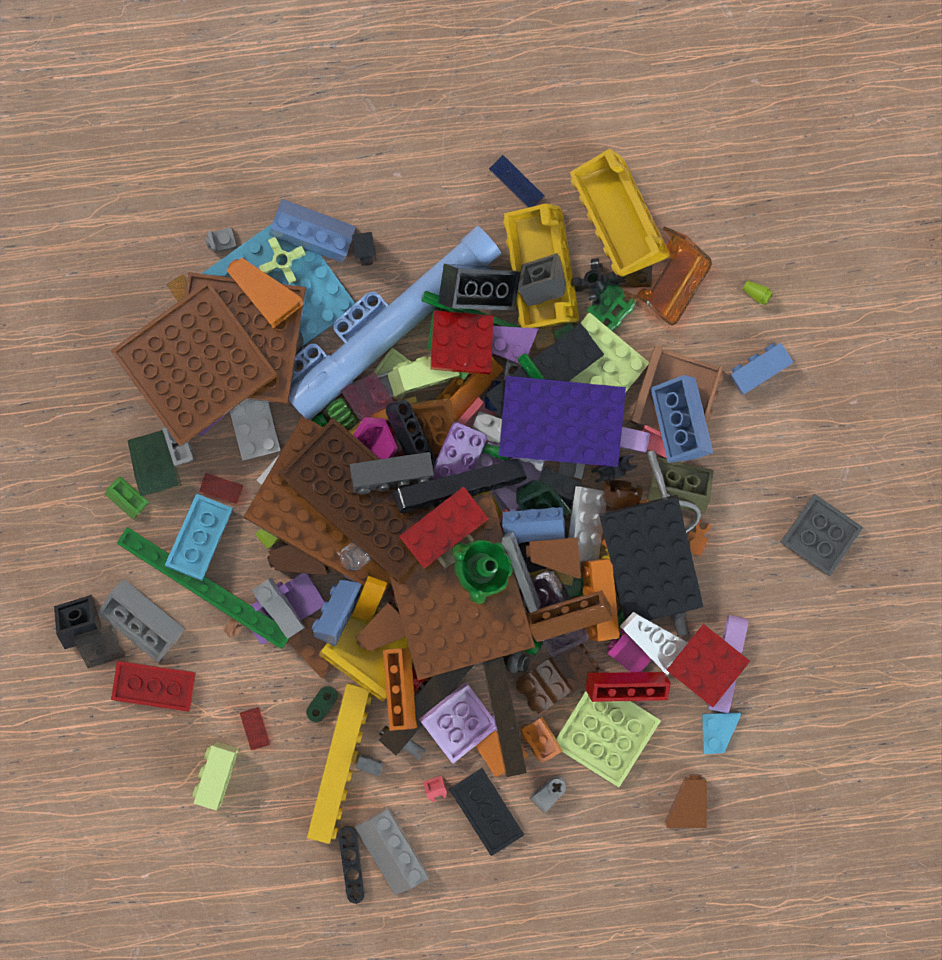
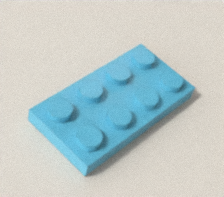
M196 494L165 563V567L202 581L233 508Z

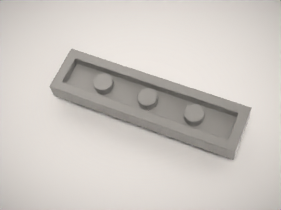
M508 532L502 538L501 544H503L505 552L508 553L512 561L511 566L516 575L518 589H521L523 593V604L525 607H528L531 613L537 611L541 604L514 532Z

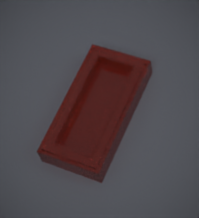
M205 473L199 492L237 504L243 485Z
M256 707L240 712L251 751L270 745L260 708Z

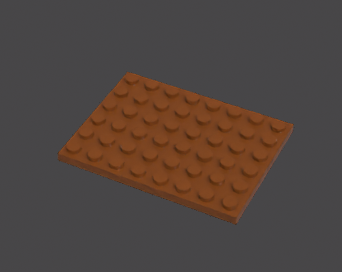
M302 415L243 518L347 579L362 584V587H364L368 576L387 582L383 597L391 583L390 576L278 476V473L323 428L313 421L305 419Z
M491 492L472 497L489 519L471 532L470 535L475 541L487 540L493 544L501 543L504 536ZM436 559L424 569L417 561L398 582L390 576L418 680L535 647L514 571L508 577L506 588L496 594L487 596L482 604L471 602L469 593L461 587L455 575V562L445 569L439 560Z

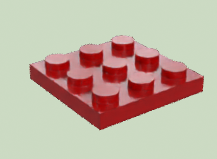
M434 310L430 370L490 375L494 316Z
M703 624L667 668V671L711 707H714L750 663V660Z

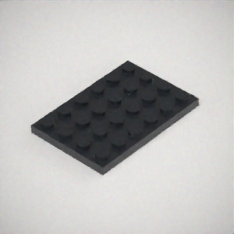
M677 495L599 514L625 620L633 612L647 620H653L704 607Z

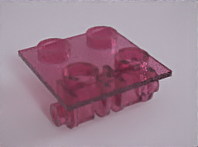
M375 372L341 389L342 394L359 421H362L364 417H371L373 414L385 409L389 403L394 402Z

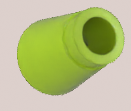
M749 280L742 289L759 305H766L773 294L769 287Z

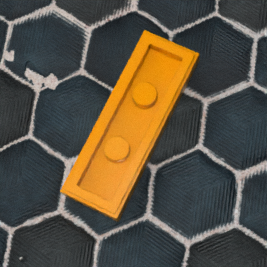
M368 576L352 616L370 622L384 593L387 582Z

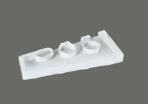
M479 411L472 429L486 434L487 440L490 442H497L499 444L502 419ZM519 458L526 463L529 461L534 464L535 468L541 471L545 461Z
M635 612L620 625L626 634L666 675L669 674L667 668L688 643Z

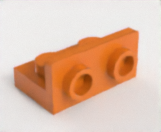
M543 717L524 725L521 729L524 741L529 742L534 757L537 760L539 759L541 763L563 751Z

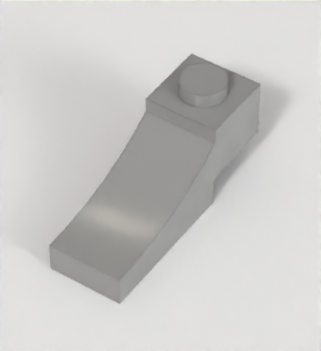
M272 578L252 589L261 606L272 616L287 639L305 628L285 594L282 595Z

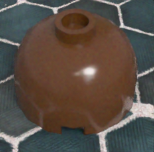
M612 480L609 484L605 481L603 488L604 502L613 510L637 505L641 501L643 488L639 485L636 488L632 487L631 482L623 480Z

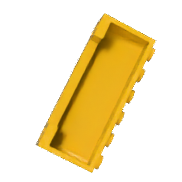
M609 148L570 172L572 177L570 181L576 190L578 189L580 193L579 200L588 210L587 217L592 224L594 223L596 227L595 234L600 241L602 240L605 246L603 251L608 258H611L613 263L611 267L616 275L623 277L670 256L634 178L620 154Z
M546 203L504 213L503 225L507 232L506 245L510 251V267L521 272L522 264L558 253L566 281L564 296L528 307L520 292H517L516 305L519 309L520 316L518 317V322L521 328H544L578 322V304L575 287L571 286L573 273L564 215L560 206Z

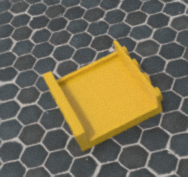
M377 606L373 618L380 612V607ZM351 615L336 646L334 647L327 643L319 655L383 702L387 697L383 650L409 648L407 638H401L372 651L368 649L363 650L356 643L358 640L355 637L369 622Z

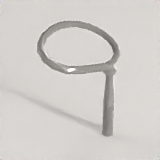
M649 451L647 455L661 490L662 498L669 497L670 495L667 494L655 451ZM679 500L681 506L690 507L696 513L695 520L685 528L687 533L698 524L701 512L696 504Z

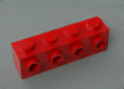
M664 672L588 673L586 692L592 702L666 701L669 697L671 683Z

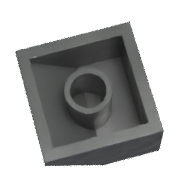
M558 253L522 264L518 291L528 307L564 296L566 281Z

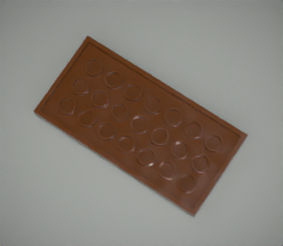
M332 418L278 473V476L398 582L418 561L399 536L433 511L435 507L431 506L408 513H399L392 495L394 491L400 489L398 487H391L387 491L371 490L369 493L362 495L353 493L350 464L380 459L338 421Z

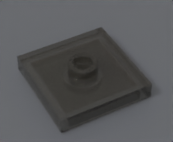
M112 625L74 636V642L88 669L126 657Z

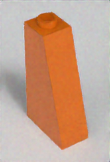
M243 258L232 261L228 266L229 268L226 269L231 278L272 328L276 327L304 304L300 296Z

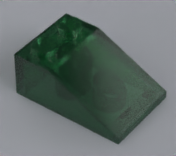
M163 430L128 440L134 476L140 497L182 486Z

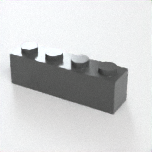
M430 452L350 464L353 493L361 495L367 494L371 490L387 491L391 487L403 488L411 484L430 481L434 478Z

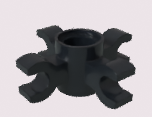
M599 258L591 259V270L585 274L584 278H572L571 286L575 287V292L590 289L588 299L592 301L593 306L601 305L600 294L605 292L607 286L620 285V277H617L614 272L601 275L603 264L599 263Z
M629 454L619 457L618 467L604 465L592 469V473L598 472L600 474V478L596 479L595 482L612 481L626 475L625 471L637 468V464H629V459L634 457V455Z

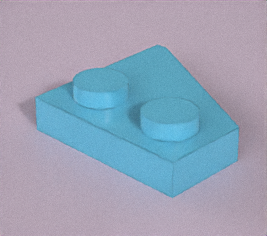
M740 712L702 714L704 754L725 752L740 719Z

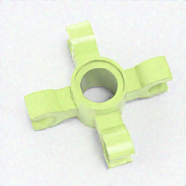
M276 237L269 239L268 241L275 254L272 261L259 266L260 270L268 274L278 268L284 272L289 284L296 282L297 280L290 267L293 260L306 255L303 247L300 246L287 253L281 249ZM280 256H286L288 258V261L285 265H279L277 263V260Z

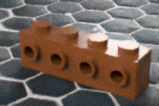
M601 590L538 609L531 613L528 612L527 620L531 634L536 642L610 621L612 620L610 603Z

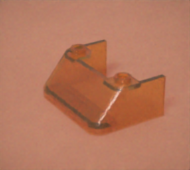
M664 226L662 230L671 237L666 246L670 254V261L651 291L644 288L637 295H634L625 290L623 294L641 309L664 323L673 326L678 323L708 274L712 260L687 235Z

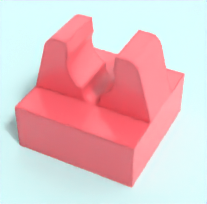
M442 775L423 782L428 800L436 802L435 797L442 795L443 799L446 798L447 791Z

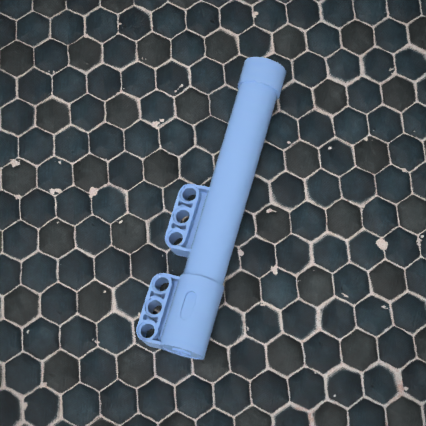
M476 226L460 240L461 243L389 305L376 292H369L339 317L334 323V330L344 344L331 356H327L317 344L307 345L296 355L289 400L305 419H313L351 386L354 379L433 312V309L437 308L422 302V295L424 291L439 295L444 264L488 266L501 255V251L479 226ZM373 300H378L377 305L370 306ZM358 313H363L362 318L355 319ZM343 326H348L347 331L340 332ZM318 351V356L311 358V354ZM298 365H304L301 371H296Z

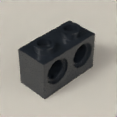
M372 232L353 234L352 239L357 263H361L362 266L372 265L373 261H377Z

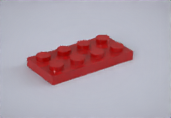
M462 487L399 537L425 569L489 518L468 491Z
M118 660L111 700L190 712L196 672Z

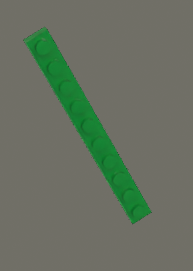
M129 527L125 529L116 543L283 650L290 637L286 638L273 619L259 610L255 611L251 605L204 576L203 580L200 581L165 567L169 553Z

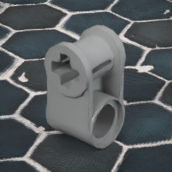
M558 775L550 777L529 799L545 813L564 794L566 790L565 780ZM554 782H555L556 784H559V783H560V787H561V788L558 789V788L556 787L555 789H553V788H554V787H553V783H554Z

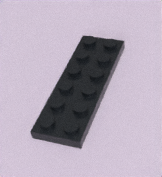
M580 323L534 357L532 362L546 380L569 382L601 358L604 353ZM523 367L510 375L531 378ZM505 380L485 394L501 416Z

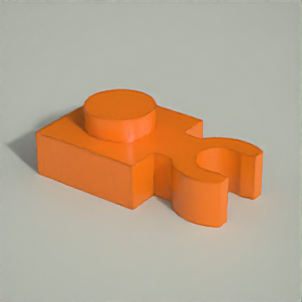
M701 520L695 526V533L689 531L687 535L691 553L697 556H701L708 540L703 535L711 527L710 524H707L705 529H700L699 524Z

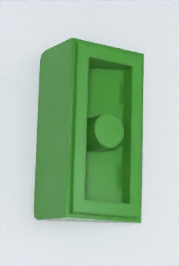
M121 476L105 492V495L133 520L149 504V501Z

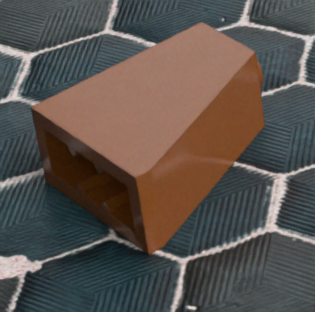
M578 538L530 541V546H526L527 558H531V562L575 578H581Z
M389 601L355 637L358 640L356 643L363 650L368 649L372 651L406 637L399 609Z
M690 774V777L684 778L666 817L665 826L667 828H707V780L701 774Z

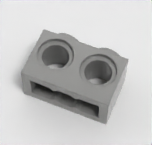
M162 428L174 466L178 467L196 461L190 440L180 447L167 428Z

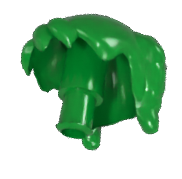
M477 540L468 544L457 543L454 545L452 555L455 559V575L463 590L469 593L471 602L482 604L487 596L496 594L506 588L508 577L512 575L513 569L511 566L512 561L505 553L503 544L499 542L493 544L487 540Z

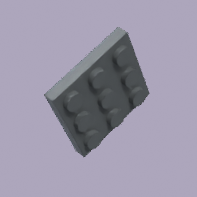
M813 494L780 543L830 576L863 527L816 494Z

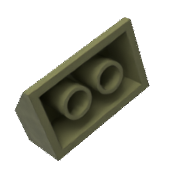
M657 457L667 494L670 496L677 495L679 500L696 504L701 514H705L710 502L714 470L681 462L668 463L667 459ZM652 472L649 484L648 501L662 498L654 472ZM680 505V508L683 510L695 512L690 507Z

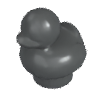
M522 651L509 654L508 658L503 657L505 669L511 674H517L520 671L525 672L529 667L530 659L524 656Z

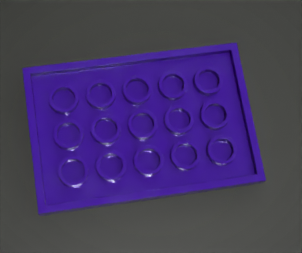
M506 376L498 456L618 467L626 387Z

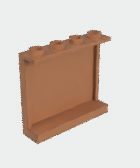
M654 346L630 422L642 426L647 425L660 431L651 387L683 375L696 378L705 420L710 421L713 412L710 407L712 402H716L719 391H716L718 383H722L725 374L722 372L723 367H717L663 350L662 347Z

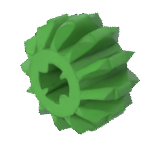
M342 398L332 401L326 407V411L331 419L334 418L345 429L350 430L358 423L356 415Z

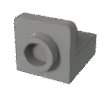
M231 227L215 232H207L206 244L208 249H212L214 253L237 247Z

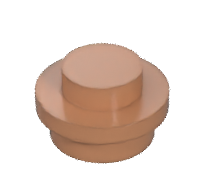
M232 618L225 626L224 632L230 638L237 636L242 630L241 623Z

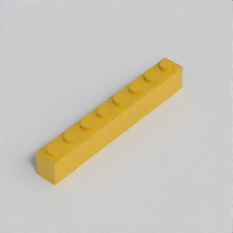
M349 682L346 684L307 835L308 839L330 844L331 839H336L338 828L335 827L336 820H341L343 809L340 808L341 801L346 800L348 793L345 785L352 778L351 762H356L358 751H355L356 743L361 742L363 732L360 731L361 724L366 723L368 713L365 712L366 704H371L373 696L357 684Z

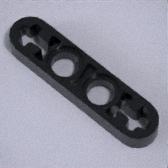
M344 826L339 832V843L346 895L351 903L358 904L365 896L357 832L352 826ZM346 830H349V833H353V836L350 837V843H355V846L348 845L343 847V844L347 845V838L342 836ZM349 849L354 850L356 853V857L353 860H348L345 857V852ZM351 869H355L359 873L358 878L355 880L350 879L347 875ZM360 882V885L357 884L356 888L357 892H361V895L358 896V899H355L354 896L350 895L354 890L353 885L349 887V884Z

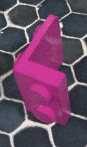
M364 417L353 436L379 459L392 458L397 451V445L385 419Z
M621 628L619 631L621 633L620 638L612 639L607 645L608 650L606 652L628 671L642 672L651 659Z

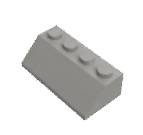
M125 579L110 592L98 611L100 616L157 663L161 661L185 630L178 622L169 617Z
M389 806L355 826L356 831L394 895L412 889L428 879L429 874Z

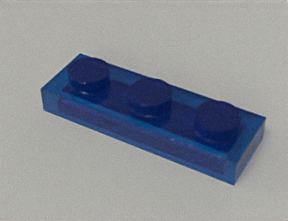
M504 155L489 168L527 208L536 206L545 197Z

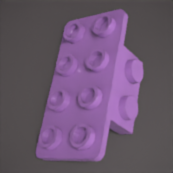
M454 422L434 464L433 480L473 470L486 443L487 435Z
M301 573L284 585L282 581L276 584L282 595L285 594L300 620L322 608L325 603L324 598L307 573ZM255 598L257 602L251 605L255 611L259 610L273 619L268 611L261 606L258 599ZM252 631L260 644L268 642V640Z

